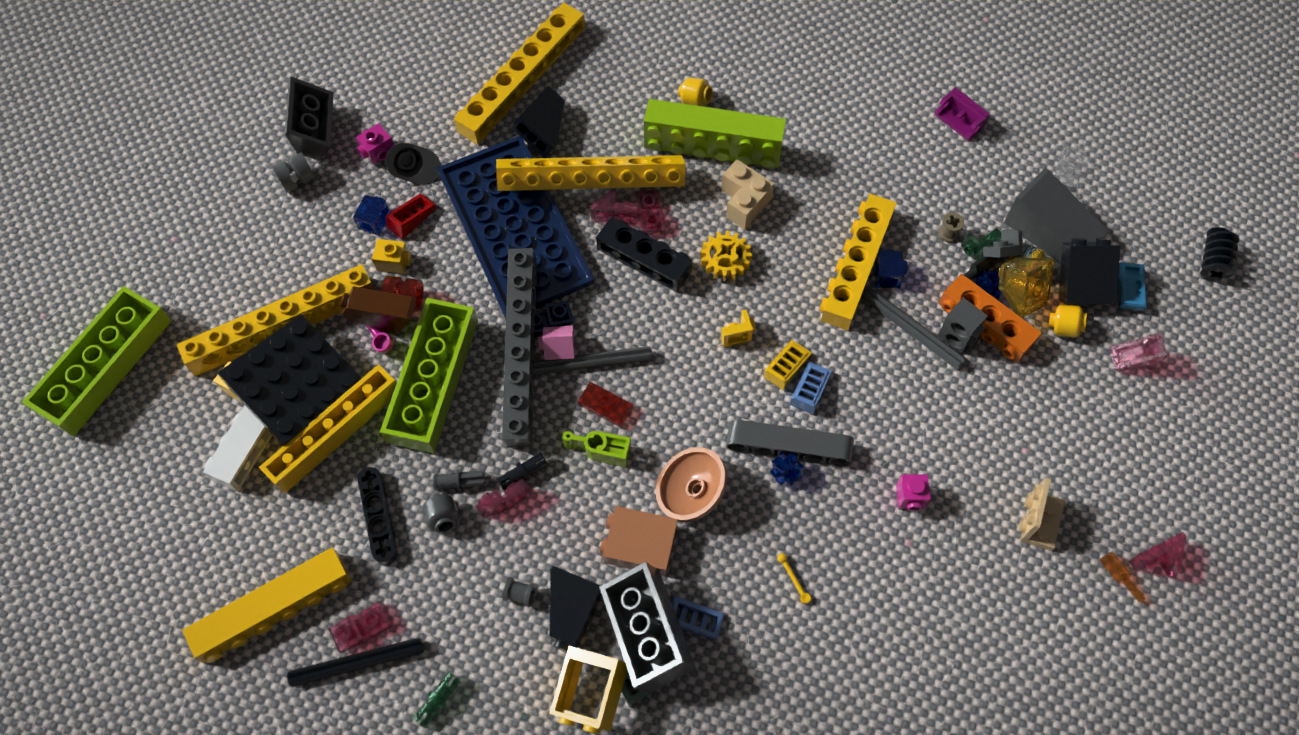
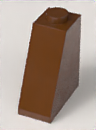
M353 286L348 294H343L339 307L343 308L341 317L397 336L411 320L417 298Z

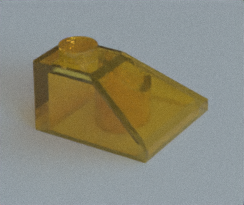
M1014 258L1001 265L998 273L1000 278L999 289L1013 312L1021 318L1049 303L1055 259Z

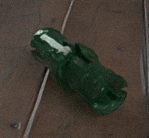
M449 671L435 690L427 694L428 699L416 714L412 716L416 722H419L426 713L427 715L420 723L424 728L428 727V724L441 707L443 709L446 707V701L459 684L462 683L456 677L448 686V683L454 677Z

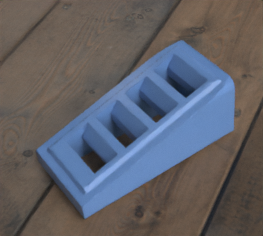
M808 362L792 396L790 405L814 414L832 371ZM812 370L817 373H820L824 375V377L821 378L816 375H813L810 373V371ZM807 378L821 383L820 386L807 381ZM804 385L817 390V393L803 388ZM800 394H806L808 396L813 397L814 399H808L806 397L801 396Z
M678 596L670 598L675 613L677 607H681L678 621L683 631L715 641L718 639L725 614ZM691 610L692 612L690 615L689 622L686 623L684 621L687 615V611ZM700 613L703 615L701 618L699 627L695 626V624L697 621L698 614ZM709 616L713 617L710 631L705 630Z

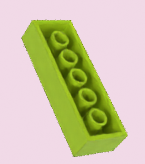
M648 99L643 121L644 148L653 151L693 155L698 158H713L719 161L735 162L737 159L745 165L752 164L765 168H779L786 119Z
M123 286L23 399L22 403L45 420L74 437L172 320L161 307Z
M431 298L426 299L380 429V434L386 443L435 454L478 324L474 307Z

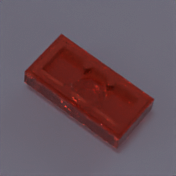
M589 382L577 401L579 406L620 428L633 409L632 403L592 382Z

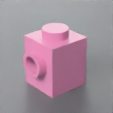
M573 326L543 327V336L538 337L539 351H544L545 360L574 358Z

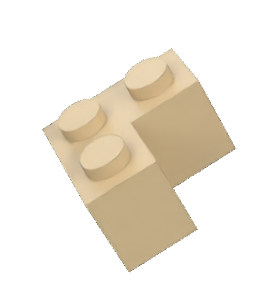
M737 159L723 174L722 191L732 197L727 202L726 218L745 230L772 200L774 183Z

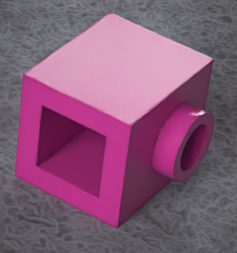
M901 474L896 484L898 509L920 511L926 508L931 500L928 474Z

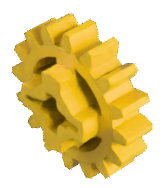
M726 230L725 235H721L718 231L716 238L709 235L708 242L702 243V250H700L701 266H706L707 274L714 272V279L721 275L723 281H726L727 276L735 280L737 273L743 276L744 269H749L750 261L752 260V253H750L751 245H746L745 237L739 240L737 232L730 236L728 230ZM713 251L714 254L713 258L711 259L710 253ZM739 253H741V256H742V258H741L740 261L738 260V258H739L738 254H739Z

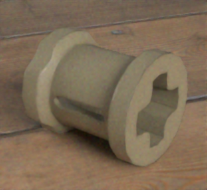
M955 212L946 214L942 221L943 225H941L938 231L939 238L947 243L955 242L960 235V230L964 226L963 217Z

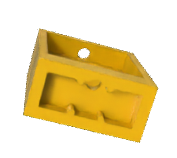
M569 646L550 714L559 716L558 722L575 727L576 722L584 724L583 730L599 734L600 729L611 731L628 670L625 662ZM584 663L611 670L598 719L570 711Z

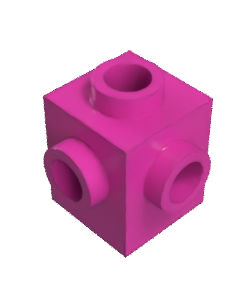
M380 123L363 131L356 137L359 143V147H357L358 152L363 159L368 158L373 165L386 159L389 149L394 146L391 136Z

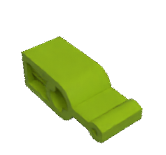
M570 431L563 433L562 439L566 449L585 450L590 460L627 468L632 448L630 437L601 431L589 432L586 437L573 435ZM596 444H601V445H598L596 449L591 448V447H595Z

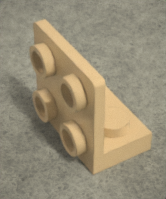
M1045 477L1040 484L1034 486L1032 493L1028 492L1024 507L1028 508L1026 517L1023 516L1021 518L1018 531L1022 532L1021 542L1052 551L1055 548L1065 500L1048 495L1051 479Z

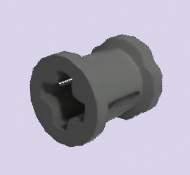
M509 577L505 584L502 598L504 601L510 599L524 603V606L529 608L534 598L536 584L530 583L528 585L515 581L513 577Z

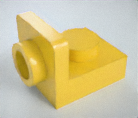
M747 309L741 311L740 324L730 323L722 327L721 341L723 347L752 341L753 331H756L754 318L749 317Z

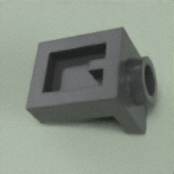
M1002 230L1001 240L993 241L992 246L983 247V256L1001 258L1023 254L1022 230Z

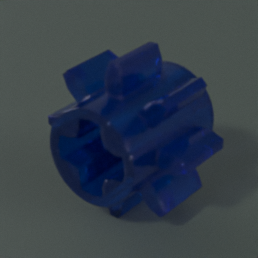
M984 271L982 276H979L975 282L976 285L997 300H999L1001 295H1004L1008 286L1003 284L1006 278L996 271Z
M780 453V456L771 461L773 469L770 471V474L781 486L785 481L792 486L799 478H802L801 469L804 465L798 461V458L793 453L789 457Z

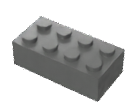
M644 562L599 587L634 688L649 694L696 669L658 569Z

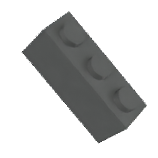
M290 76L285 136L297 154L302 152L304 156L320 161L331 148L334 92Z

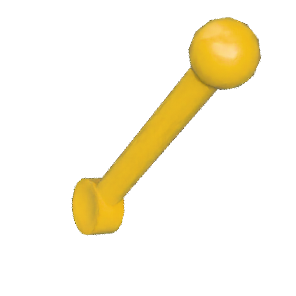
M780 553L777 557L778 562L784 565L800 593V602L808 604L811 601L810 594L804 592L787 562V555Z

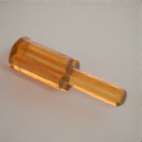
M1113 551L1107 553L1099 560L1116 582L1122 581L1139 603L1145 600L1144 595L1128 577L1131 573Z

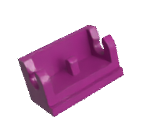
M956 87L939 102L941 106L934 113L935 116L967 141L985 127L990 115L989 112Z

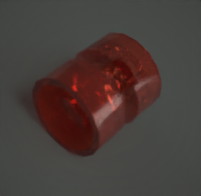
M388 275L383 281L381 291L417 298L413 311H418L423 301L424 285L423 281L419 279L407 278L403 281L401 277Z

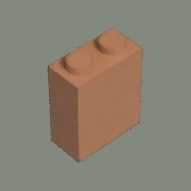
M615 506L614 514L609 513L606 529H610L608 538H603L600 547V554H603L604 563L633 569L647 562L658 569L661 576L666 577L677 532L678 519Z

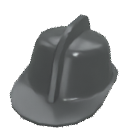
M410 143L394 145L389 149L385 162L387 170L392 176L423 185L432 183L438 178L439 174L436 168L441 166L438 156L433 151Z

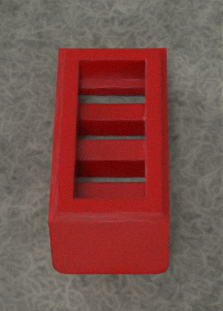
M420 193L385 215L386 227L397 237L403 239L435 211L437 205Z

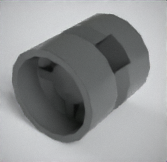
M302 152L290 157L288 163L282 161L272 166L286 193L297 189L299 183L305 185L316 179Z

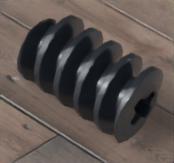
M1221 227L1211 228L1206 234V245L1200 275L1204 280L1219 281L1223 278H1229L1235 273L1236 251L1238 250L1240 238L1236 233L1230 232L1228 229Z

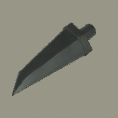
M983 257L975 261L964 276L975 283L1003 257Z

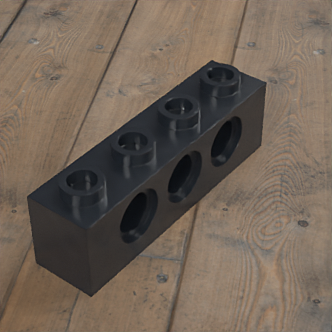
M611 216L596 236L597 250L676 293L692 272V259L687 254L677 252L671 249L665 242H658L646 232L630 227L624 220H617ZM648 251L650 253L642 254L641 252ZM663 262H668V263H670V264H669V265H662L661 263H663Z

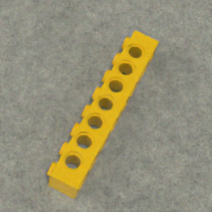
M564 2L554 9L551 16L539 25L537 31L526 39L522 47L512 54L506 64L502 65L497 73L490 80L486 81L483 88L471 97L469 103L457 112L454 118L457 132L479 145L585 29L584 13Z
M682 155L496 159L497 191L685 186L686 163Z
M363 264L178 343L177 347L184 365L194 376H198L239 358L301 314L311 325H314L341 313L343 308L339 306L344 293L348 294L353 286L375 289Z

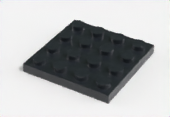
M302 314L217 372L219 378L282 446L286 445L304 430L309 423L362 379Z

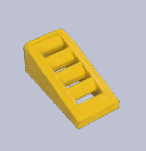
M791 340L764 370L763 377L784 391L812 355V352ZM791 349H795L803 356L800 358L799 356L791 352ZM786 356H790L791 358L796 360L797 363H793L792 361L787 359ZM784 362L785 364L791 367V370H789L780 363ZM776 368L786 373V375L784 376L776 371Z

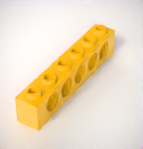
M871 193L868 196L867 202H861L857 213L861 217L859 221L854 220L850 231L853 237L852 239L847 238L842 251L846 255L844 259L839 258L835 268V272H838L836 278H831L827 288L830 295L828 298H823L819 311L823 312L822 322L849 331L897 202ZM845 278H850L853 281H847ZM837 298H844L846 301L842 302Z

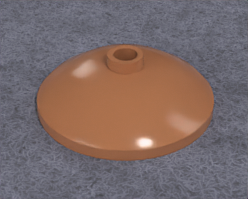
M703 447L688 448L673 456L663 467L656 484V499L660 509L668 517L678 519L680 522L695 521L709 514L718 505L726 490L727 469L723 460L712 450Z

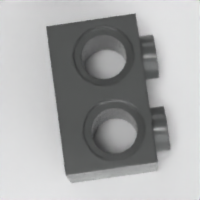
M963 297L948 313L938 337L962 354L967 347L972 349L980 339L979 336L986 329V326L983 324L988 315Z

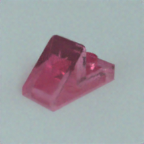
M612 188L590 206L592 222H607L612 216L617 220L638 224V204L627 201L617 203L616 188Z
M1161 332L1110 347L1114 367L1117 372L1143 365L1148 370H1152L1168 357Z
M1182 532L1137 554L1128 562L1134 571L1143 566L1146 570H1149L1160 564L1167 576L1171 578L1181 570L1186 535Z

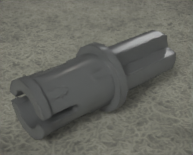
M456 470L455 473L433 474L435 491L454 488L462 490V487L480 486L486 483V475L483 470L469 472Z

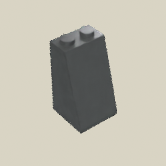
M1044 168L1015 198L1004 221L1012 229L1022 230L1024 238L1045 251L1047 255L1060 264L1062 242H1071L1072 238L1087 239V242H1096V238H1105L1109 232L1047 168Z

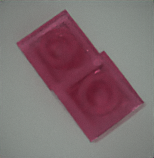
M659 189L636 192L641 230L647 234L666 232Z
M521 479L518 483L510 484L503 496L495 489L491 493L484 494L475 507L482 518L500 514L532 494L529 485Z
M378 601L357 615L351 614L330 627L329 631L339 653H343L378 636L393 627L394 624L384 602Z

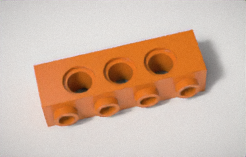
M960 274L943 292L938 303L945 312L949 313L964 297L988 315L987 318L992 322L985 320L983 325L986 326V329L981 334L982 339L994 345L1005 357L1014 360L1016 363L1031 349L1042 333L963 274ZM1004 332L1009 333L1012 337L1006 336Z

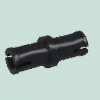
M539 452L522 464L518 462L515 464L517 467L496 479L503 491L506 492L521 481L525 480L526 482L530 480L529 477L546 466L548 467L549 464L542 452Z

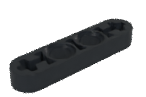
M366 467L358 475V486L371 554L379 564L390 565L396 560L398 549L384 480L376 468ZM370 475L376 478L373 479V487L376 491H371L369 484L365 482L369 479L368 476ZM377 497L382 499V504L378 509H369L368 504L371 499ZM377 522H386L387 528L383 533L375 534L373 532V527ZM384 540L385 546L388 550H391L387 552L386 558L378 554L383 551L382 544L379 541Z

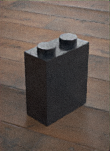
M1104 237L1096 238V242H1087V239L1072 238L1071 242H1062L1058 300L1066 305L1116 304L1121 245L1112 242L1111 238Z

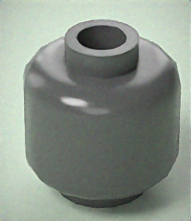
M434 494L422 506V514L426 525L433 532L440 534L448 533L455 528L460 519L456 503L449 495Z

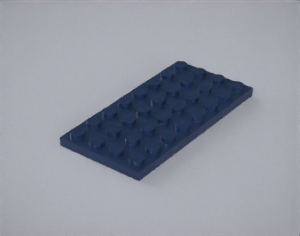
M520 136L436 168L505 320L508 249L533 248L537 258L536 308L594 284V278L549 190L497 191L496 159L532 158L523 138Z

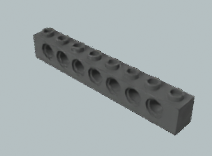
M533 248L508 249L502 440L507 447H532L537 289V258Z

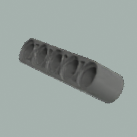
M732 420L729 422L726 447L735 452L847 467L852 465L854 438L844 434L745 420Z

